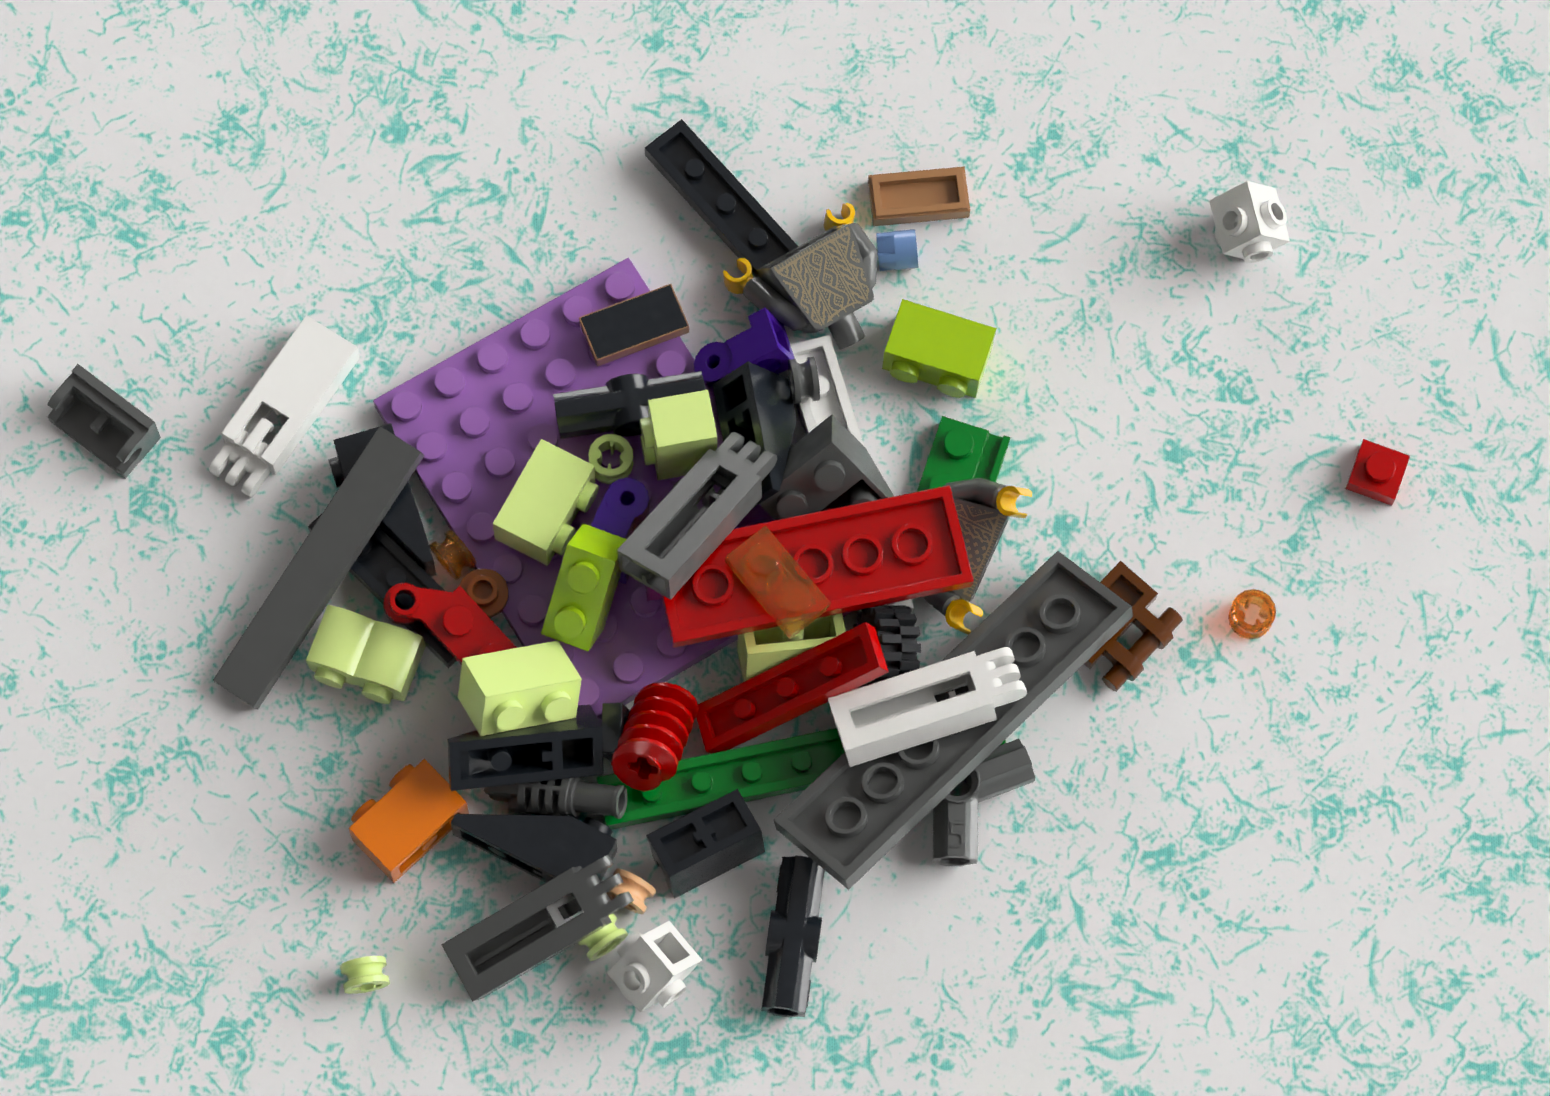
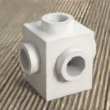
M1246 181L1209 200L1216 226L1215 238L1223 254L1242 258L1248 263H1254L1268 259L1273 255L1274 249L1290 242L1285 225L1287 221L1286 212L1279 202L1276 188Z
M668 921L645 934L638 932L626 940L617 950L621 958L607 974L620 988L623 996L639 1012H642L658 1002L663 1008L674 1002L687 989V986L682 981L702 959L672 923Z

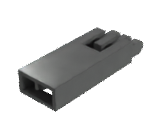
M732 432L715 451L709 448L618 548L619 570L671 600L762 498L761 481L774 468L777 455L766 450L758 458L761 447L749 441L742 448L744 437L736 432ZM715 484L721 487L717 493L712 491L709 494V504L711 505L709 508L703 506L699 510L695 507Z
M609 855L598 859L583 869L581 866L570 868L441 944L472 1002L488 996L611 924L612 921L609 915L634 901L629 891L621 893L613 900H610L607 892L624 883L619 873L600 882L597 874L608 870L614 864ZM573 893L575 899L558 907V910L563 919H567L581 910L583 913L557 928L546 907Z

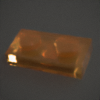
M766 525L725 557V563L789 639L793 638L830 608L831 602Z

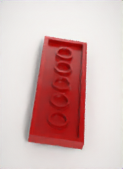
M948 485L733 529L671 600L663 595L661 597L672 645L675 648L972 587L974 579L951 487Z

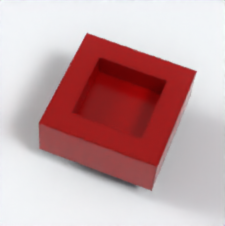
M1363 439L1345 489L1392 506L1410 455Z

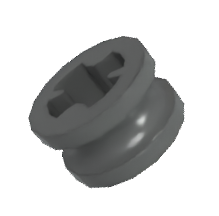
M807 357L806 362L802 364L797 363L796 359L788 360L789 383L794 404L801 403L804 397H810L812 401H819L820 386L815 358Z

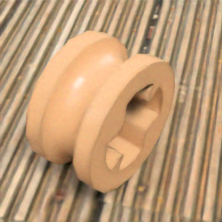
M620 868L616 869L613 875L619 873L624 883L607 892L609 898L613 900L617 895L629 891L634 901L624 908L638 914H644L647 909L644 901L648 897L652 898L656 893V889L637 875Z

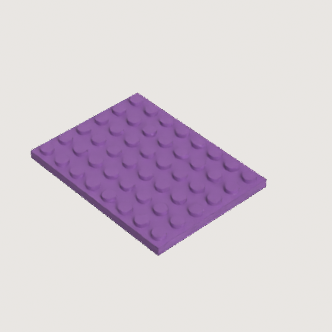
M629 257L373 400L374 407L385 425L392 424L395 436L425 455L414 472L474 569H491L498 572L505 579L509 590V598L505 608L502 610V614L523 647L557 641L542 635L541 631L564 554L555 553L547 566L495 540L493 522L541 439L589 462L588 452L596 438L605 434H614L611 431L560 439L553 394L602 387L610 379L626 374H643L648 376L649 379L695 372V359L680 336L597 367L580 327L579 317L650 291ZM705 384V390L709 392L718 437V448L723 443L714 391L712 386L709 387ZM642 435L622 436L633 449V468L628 478L637 479L647 488L650 514L673 489L674 484L684 476L657 480L655 464L645 465L640 438ZM610 449L601 452L602 467L607 468L609 463L611 464V469L621 466V452L614 450L613 455H611ZM595 478V484L599 486L597 496L586 513L579 510L571 524L575 528V533L583 523L591 525L600 503L611 484L602 483ZM716 484L713 486L715 493L721 489ZM702 499L697 504L698 509H701L704 506L702 504ZM758 504L749 511L734 529L775 520ZM629 576L626 584L618 582L604 630L589 651L561 641L559 643L582 678L578 705L590 704L598 720H601L603 703H623L624 705L630 703L644 686L651 683L668 681L738 640V635L673 648L662 599L647 601L645 585Z

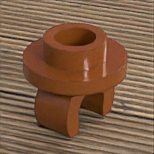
M485 568L473 570L459 584L490 619L501 613L508 602L509 590L507 583L494 570Z

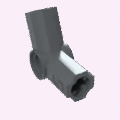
M1020 739L998 746L964 779L969 786L968 793L962 796L948 794L933 808V863H939L944 866L977 864L978 803L1035 781L1032 762Z

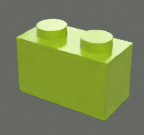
M902 299L884 351L882 369L890 371L891 376L903 382L916 383L919 380L935 385L941 393L951 397L963 398L967 395L976 398L993 347L997 328Z
M584 523L581 525L567 544L541 631L542 635L585 651L591 649L604 630L621 575L617 550L627 539Z

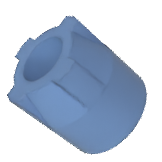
M915 229L876 233L879 271L919 268Z

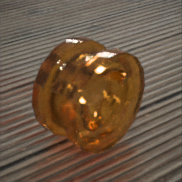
M448 530L444 533L445 539L443 542L433 541L429 547L447 573L455 580H458L462 577L461 571L463 568L469 567L472 569L477 562L464 542L452 530Z
M1256 589L1243 591L1237 595L1229 609L1228 620L1230 627L1234 633L1242 638L1257 639L1262 637L1269 631L1275 620V603L1263 591ZM1250 604L1260 607L1259 616L1265 619V621L1261 623L1259 619H1256L1254 625L1248 624L1244 621L1245 613L1239 610V608L1243 606L1247 610Z

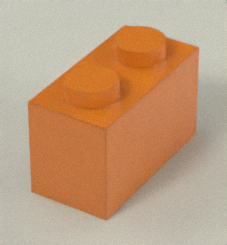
M425 759L415 768L411 764L402 768L389 783L392 789L377 802L374 799L365 802L353 814L351 818L353 824L348 828L352 841L393 883L452 830L451 821L455 814H469L467 802L457 791H451L449 783Z

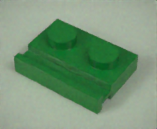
M942 416L917 492L943 487L948 482L975 478L997 482L1011 437L1004 435L1002 438L990 434L989 430Z

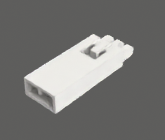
M306 315L221 432L225 445L212 461L209 472L219 477L230 462L234 465L228 472L225 482L236 487L248 472L251 475L244 483L242 492L249 497L254 496L270 473L276 475L360 359L358 347ZM274 409L277 415L282 414L288 419L268 445L262 440L268 432L271 433L274 429L273 423L266 419Z
M1003 647L976 656L975 651L828 698L849 766H856L997 720L995 707L1020 700L1027 694L1024 683L1019 681L1021 674L1018 666L1012 664L1015 660L1012 650L1008 647ZM968 686V692L956 695L954 689ZM951 691L949 692V699L940 702L935 700V695Z

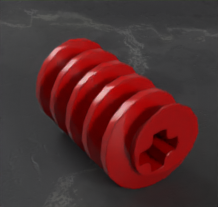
M659 682L644 686L636 694L633 707L630 709L628 720L625 722L623 733L619 737L618 745L614 750L611 761L613 771L621 782L633 789L645 792L654 790L662 781L669 780L676 774L678 762L682 758L683 749L687 744L689 733L692 731L699 709L696 698L688 690L676 684Z

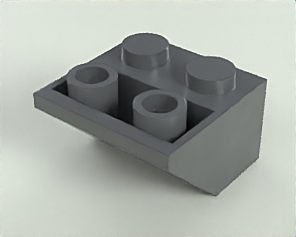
M830 415L790 447L780 491L759 505L774 520H780L894 497L867 449L833 415Z

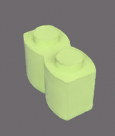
M327 605L306 662L310 670L315 672L314 679L334 688H342L344 683L357 685L363 688L361 694L366 698L378 703L390 704L391 699L405 701L426 645L423 636L392 624L375 621L347 609Z

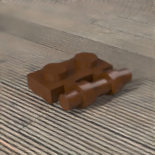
M1122 561L1100 583L1132 606L1133 617L1084 664L1091 669L1102 656L1106 657L1113 667L1102 677V681L1115 692L1127 680L1134 681L1144 670L1142 664L1157 648L1164 649L1174 638L1172 632L1183 621L1181 615L1171 607H1168L1158 618L1147 610L1156 600L1158 593ZM1134 624L1141 630L1143 635L1127 650L1117 640Z

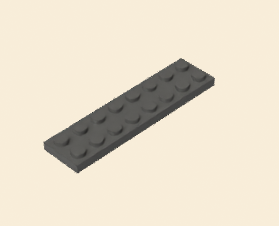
M1057 551L942 660H948L975 651L976 656L999 648L1008 647L1012 650L1015 658L1012 664L1018 666L1021 674L1019 681L1024 683L1027 690L1025 697L995 707L997 717L995 721L856 766H849L844 752L773 820L776 830L849 890L1133 617L1132 606ZM967 685L954 689L956 695L969 691ZM951 691L935 695V700L940 702L949 699V692Z

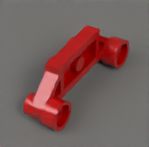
M399 583L392 586L385 595L383 608L390 621L398 625H409L415 621H421L461 665L462 658L517 648L461 586L453 592L419 588L410 583ZM400 594H407L412 597L414 605L407 610L400 609L395 603V598Z

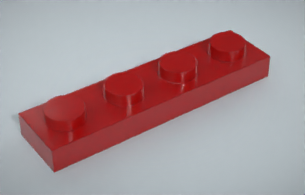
M864 622L698 704L699 709L696 718L706 752L712 754L730 750L827 703L830 697L849 692L888 673L889 671L875 627Z

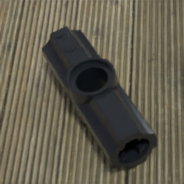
M702 371L649 379L648 376L643 374H626L610 379L602 387L553 394L560 439L611 431L616 435L624 437L642 435L640 419L648 418V400L705 390Z
M798 855L782 857V864L779 869L775 911L771 910L765 956L769 957L761 1011L771 1013L774 1016L788 1018L805 1017L806 1008L808 1007L812 962L816 963L821 932L822 917H819L825 873V870L810 857Z

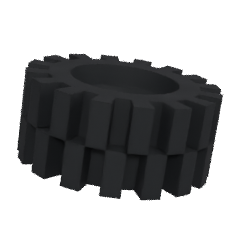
M880 605L862 609V612L857 613L856 619L858 624H853V628L864 622L875 627L889 671L858 688L919 669L920 661L917 660V653H921V644L917 643V638L920 636L919 627H914L917 618L915 614H911L912 609L906 605Z

